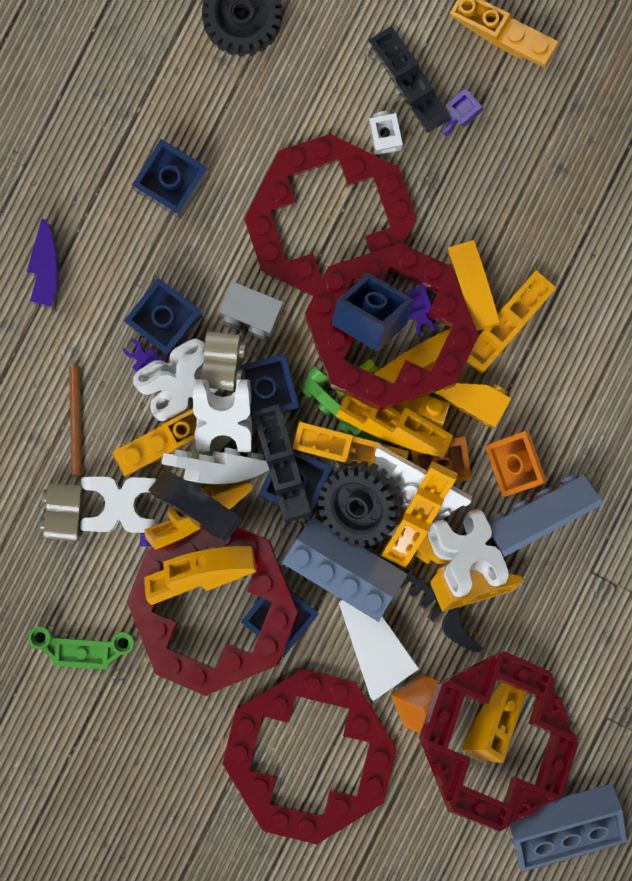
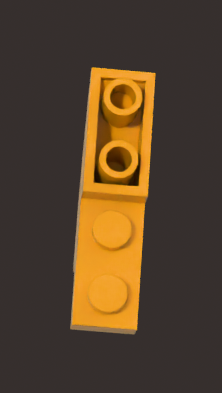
M457 0L449 13L451 17L483 39L521 60L525 58L545 69L559 47V41L512 19L510 13L483 0Z
M193 409L113 451L112 455L124 477L163 458L164 453L171 454L175 452V449L179 450L195 441L197 418L194 415Z
M251 546L213 548L192 552L164 561V570L144 577L146 600L151 605H154L199 586H202L205 591H209L256 572L254 549Z

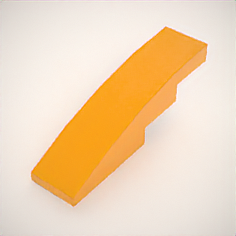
M536 270L497 314L499 325L482 331L467 362L482 374L554 292L556 287Z
M452 328L427 339L403 353L377 371L375 375L394 383L405 360L431 371Z
M348 395L344 396L335 415L349 424L383 440L441 458L446 455L453 437L450 433L408 408H405L401 413L393 408L380 411Z
M299 422L292 449L347 464L353 461H357L358 464L361 461H367L368 466L376 463L375 452L378 444L408 460L409 451L303 422Z
M432 461L405 508L399 523L391 534L381 554L382 557L404 568L407 567L428 533L430 525L442 507L443 501L456 481L458 473Z
M248 480L235 483L212 484L200 490L226 508L231 509L252 491L253 487ZM174 509L168 510V521L146 528L144 533L146 540L157 550L183 539L201 528Z

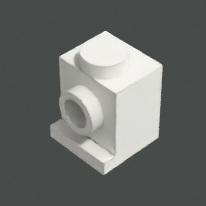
M382 111L373 114V118H369V127L375 156L401 151L403 144L396 113L389 114V111ZM386 129L390 135L383 138L379 134L380 131Z

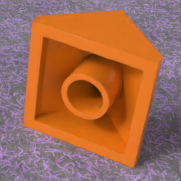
M529 430L485 445L502 497L547 483Z
M465 436L452 439L443 458L409 449L411 462L426 471L433 461L458 473L454 483L472 480Z
M418 674L391 694L404 727L418 733L421 732L436 684L441 681Z

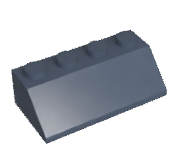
M574 473L560 481L562 486L552 490L549 486L536 493L538 499L530 503L525 499L513 505V512L504 516L500 512L487 519L492 531L490 540L493 546L500 550L502 556L505 557L603 505L604 503L584 475L576 477Z
M312 517L282 563L379 622L408 574L359 546L357 543L355 545L348 544L349 538L345 541L338 539L340 536L339 532L333 535L330 532L331 528Z
M613 784L597 786L588 791L569 794L554 802L550 801L541 806L540 810L524 819L516 820L509 824L508 827L521 872L627 842L623 810Z

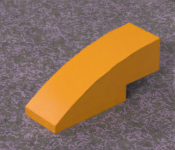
M474 240L448 247V258L476 330L479 331L499 325L493 297Z

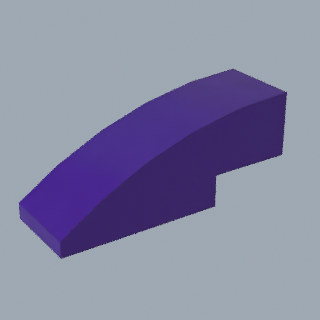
M41 219L27 272L36 277L30 301L35 305L55 310L60 280L59 255L51 225L47 220Z

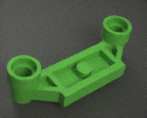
M314 366L307 373L309 376L298 388L308 398L314 396L320 402L317 407L328 417L332 414L335 416L340 404L323 389L329 381L327 376ZM338 418L341 421L338 426L346 434L351 435L354 433L359 438L382 444L386 442V440L367 433Z
M39 626L33 628L28 635L30 645L35 649H42L53 660V666L108 670L109 663L120 655L131 652L135 645L133 636L127 632L116 634L112 641L56 638L48 628ZM40 632L45 634L46 639L44 642L38 639ZM121 638L128 640L129 644L127 647L120 645Z

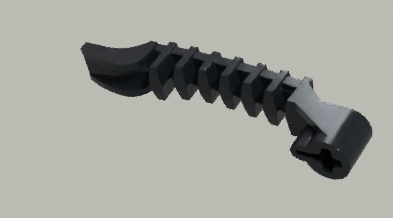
M371 546L368 547V551L408 574L400 589L403 590L410 581L414 584L408 592L411 597L415 599L421 591L426 593V596L419 603L423 609L426 610L433 600L438 602L433 588H429L427 583L421 578L418 580L408 569L406 571L400 568V565L374 552L375 549ZM439 604L427 616L433 623L443 613ZM455 608L448 610L449 613L442 621L444 634L456 644L479 653L483 647L463 631L459 621V611Z

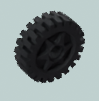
M203 0L202 21L204 29L214 45L216 44L221 51L225 50L233 56L234 54H238L240 57H245V54L252 56L257 51H264L266 46L271 45L274 42V38L278 36L282 24V5L280 0ZM245 9L250 14L245 19H238L235 13L238 10Z
M357 461L342 465L328 477L319 493L321 497L318 500V506H322L319 510L320 516H326L323 521L326 526L331 524L333 527L330 529V532L333 535L339 532L340 536L338 539L342 541L349 538L348 544L351 545L359 542V546H366L368 543L371 546L378 541L381 542L399 523L404 509L401 506L404 502L403 496H398L401 493V489L399 486H393L396 482L394 477L392 476L388 479L386 477L388 471L383 468L379 472V465L373 463L368 466L367 461H361L359 464ZM358 501L362 502L363 505H364V507L361 506V505L358 503Z

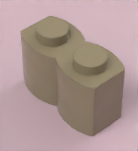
M207 331L201 379L208 380L210 388L235 391L237 380L245 379V370L241 369L242 358L247 356L248 342L244 341V335Z
M49 483L48 489L43 490L42 505L46 506L45 517L41 516L40 533H44V539L80 542V521L82 520L84 489L82 486Z

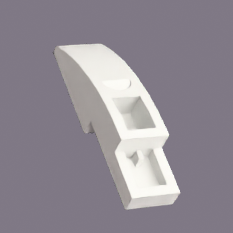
M225 448L224 453L213 451L212 456L199 454L198 459L191 458V452L175 449L174 455L164 453L162 464L184 468V480L206 484L240 482L261 475L269 470L267 462L263 460L264 455L248 452L247 457L240 456L241 452L231 448Z

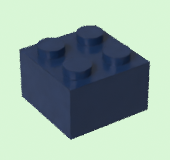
M160 139L134 180L132 187L135 192L181 219L207 179L209 170L205 165Z
M367 273L338 299L332 325L378 352L407 324L414 299Z
M157 278L124 319V322L170 358L171 352L183 342L201 319L203 313L165 282Z
M285 354L241 365V369L245 370L244 380H250V416L252 417V422L254 421L253 411L279 404L282 414L299 410Z
M292 449L312 516L303 519L310 521L318 507V500L321 497L319 493L323 487L322 485L334 471L333 467ZM269 471L259 496L261 499L280 507Z
M290 588V593L297 604L300 614L283 657L319 615L318 611ZM260 597L241 620V623L259 636L272 602Z

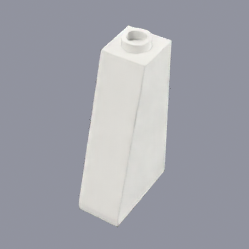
M339 601L369 695L374 701L419 668L383 617L377 622L345 601Z

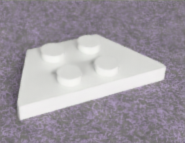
M378 444L375 452V464L379 465V472L383 468L388 471L386 475L388 479L393 476L396 480L393 486H399L401 489V493L398 496H403L404 502L401 506L404 507V512L426 470ZM452 486L433 521L442 520L450 516L451 512L457 508L469 505L472 501V496Z

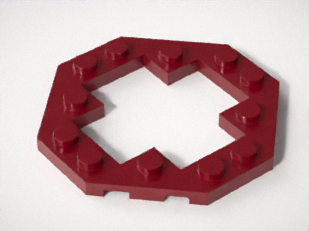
M332 134L279 150L244 218L261 272L310 296H314L322 280L314 254L312 253L287 262L271 215L272 211L296 204L288 180L289 177L339 161L347 187L373 178L390 228L365 236L370 253L400 243L404 244L416 222V216L400 168ZM390 270L388 271V273H387V275H386V277H385V279H384V281H383L384 283H385L386 280H387V277H388V275H389V273H390ZM352 282L350 288L353 287L356 283Z
M402 243L328 266L304 315L312 333L318 355L324 365L330 387L380 411L405 401L410 402L428 396L430 393L442 389L446 390L455 387L479 337L452 267ZM390 270L438 293L428 313V317L452 329L431 371L405 360L395 382L392 383L344 360L355 338L331 325L337 301L349 290L352 282L357 283L367 273L384 281Z
M237 527L225 542L205 530L199 529L185 538L157 550L153 547L148 549L127 599V604L155 674L204 696L213 694L278 666L300 614L288 588L289 585L283 570L278 564L270 539ZM209 546L214 548L251 546L254 549L255 565L257 567L247 592L272 602L253 652L250 653L228 643L225 645L217 668H214L170 649L169 646L179 622L154 612L158 603L151 605L146 600L144 577L164 570V561L192 552L206 550Z
M500 651L436 684L419 740L448 812L491 830L501 832L516 820L524 819L540 810V807L548 802H554L563 797L579 743L575 733H571L566 720L569 717L561 697H557L553 686L555 682L550 671L506 651ZM496 680L536 697L528 724L550 733L535 785L520 778L511 777L504 802L463 786L471 758L448 748L464 697L466 696L482 704H489Z
M302 668L249 702L236 708L222 764L263 832L317 845L384 804L397 749L356 681ZM296 696L349 709L343 736L369 742L357 795L330 789L323 816L270 803L276 776L250 769L262 716L289 723Z

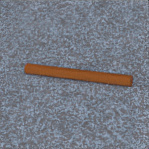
M69 366L71 476H82L80 366Z

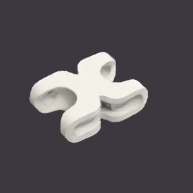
M192 339L176 347L170 354L169 363L156 360L135 373L133 383L142 394L149 395L162 390L150 403L151 412L157 420L166 421L182 413L188 406V398H193L195 379H201L202 369H196L204 362L205 344L201 340ZM210 388L211 392L213 393L219 390Z
M195 379L193 412L197 418V427L195 429L197 452H209L211 440L220 435L230 436L234 439L239 452H251L250 380H237L235 392L230 396L221 397L211 392L208 380Z
M110 477L82 478V488L88 491L99 492L104 497L105 508L97 517L82 519L80 521V529L83 531L111 532L117 528L121 521L126 531L144 533V529L160 524L157 520L142 518L136 509L137 499L142 494L149 493L148 489L157 479L132 477L127 479L122 488H120L118 482Z
M479 509L469 511L465 516L463 525L466 535L454 533L445 520L432 521L427 533L435 555L440 559L450 561L444 568V577L455 597L465 596L471 590L472 580L469 570H476L482 573L489 585L492 586L505 584L508 579V569L502 553L496 547L485 544L491 538L492 531L485 515Z

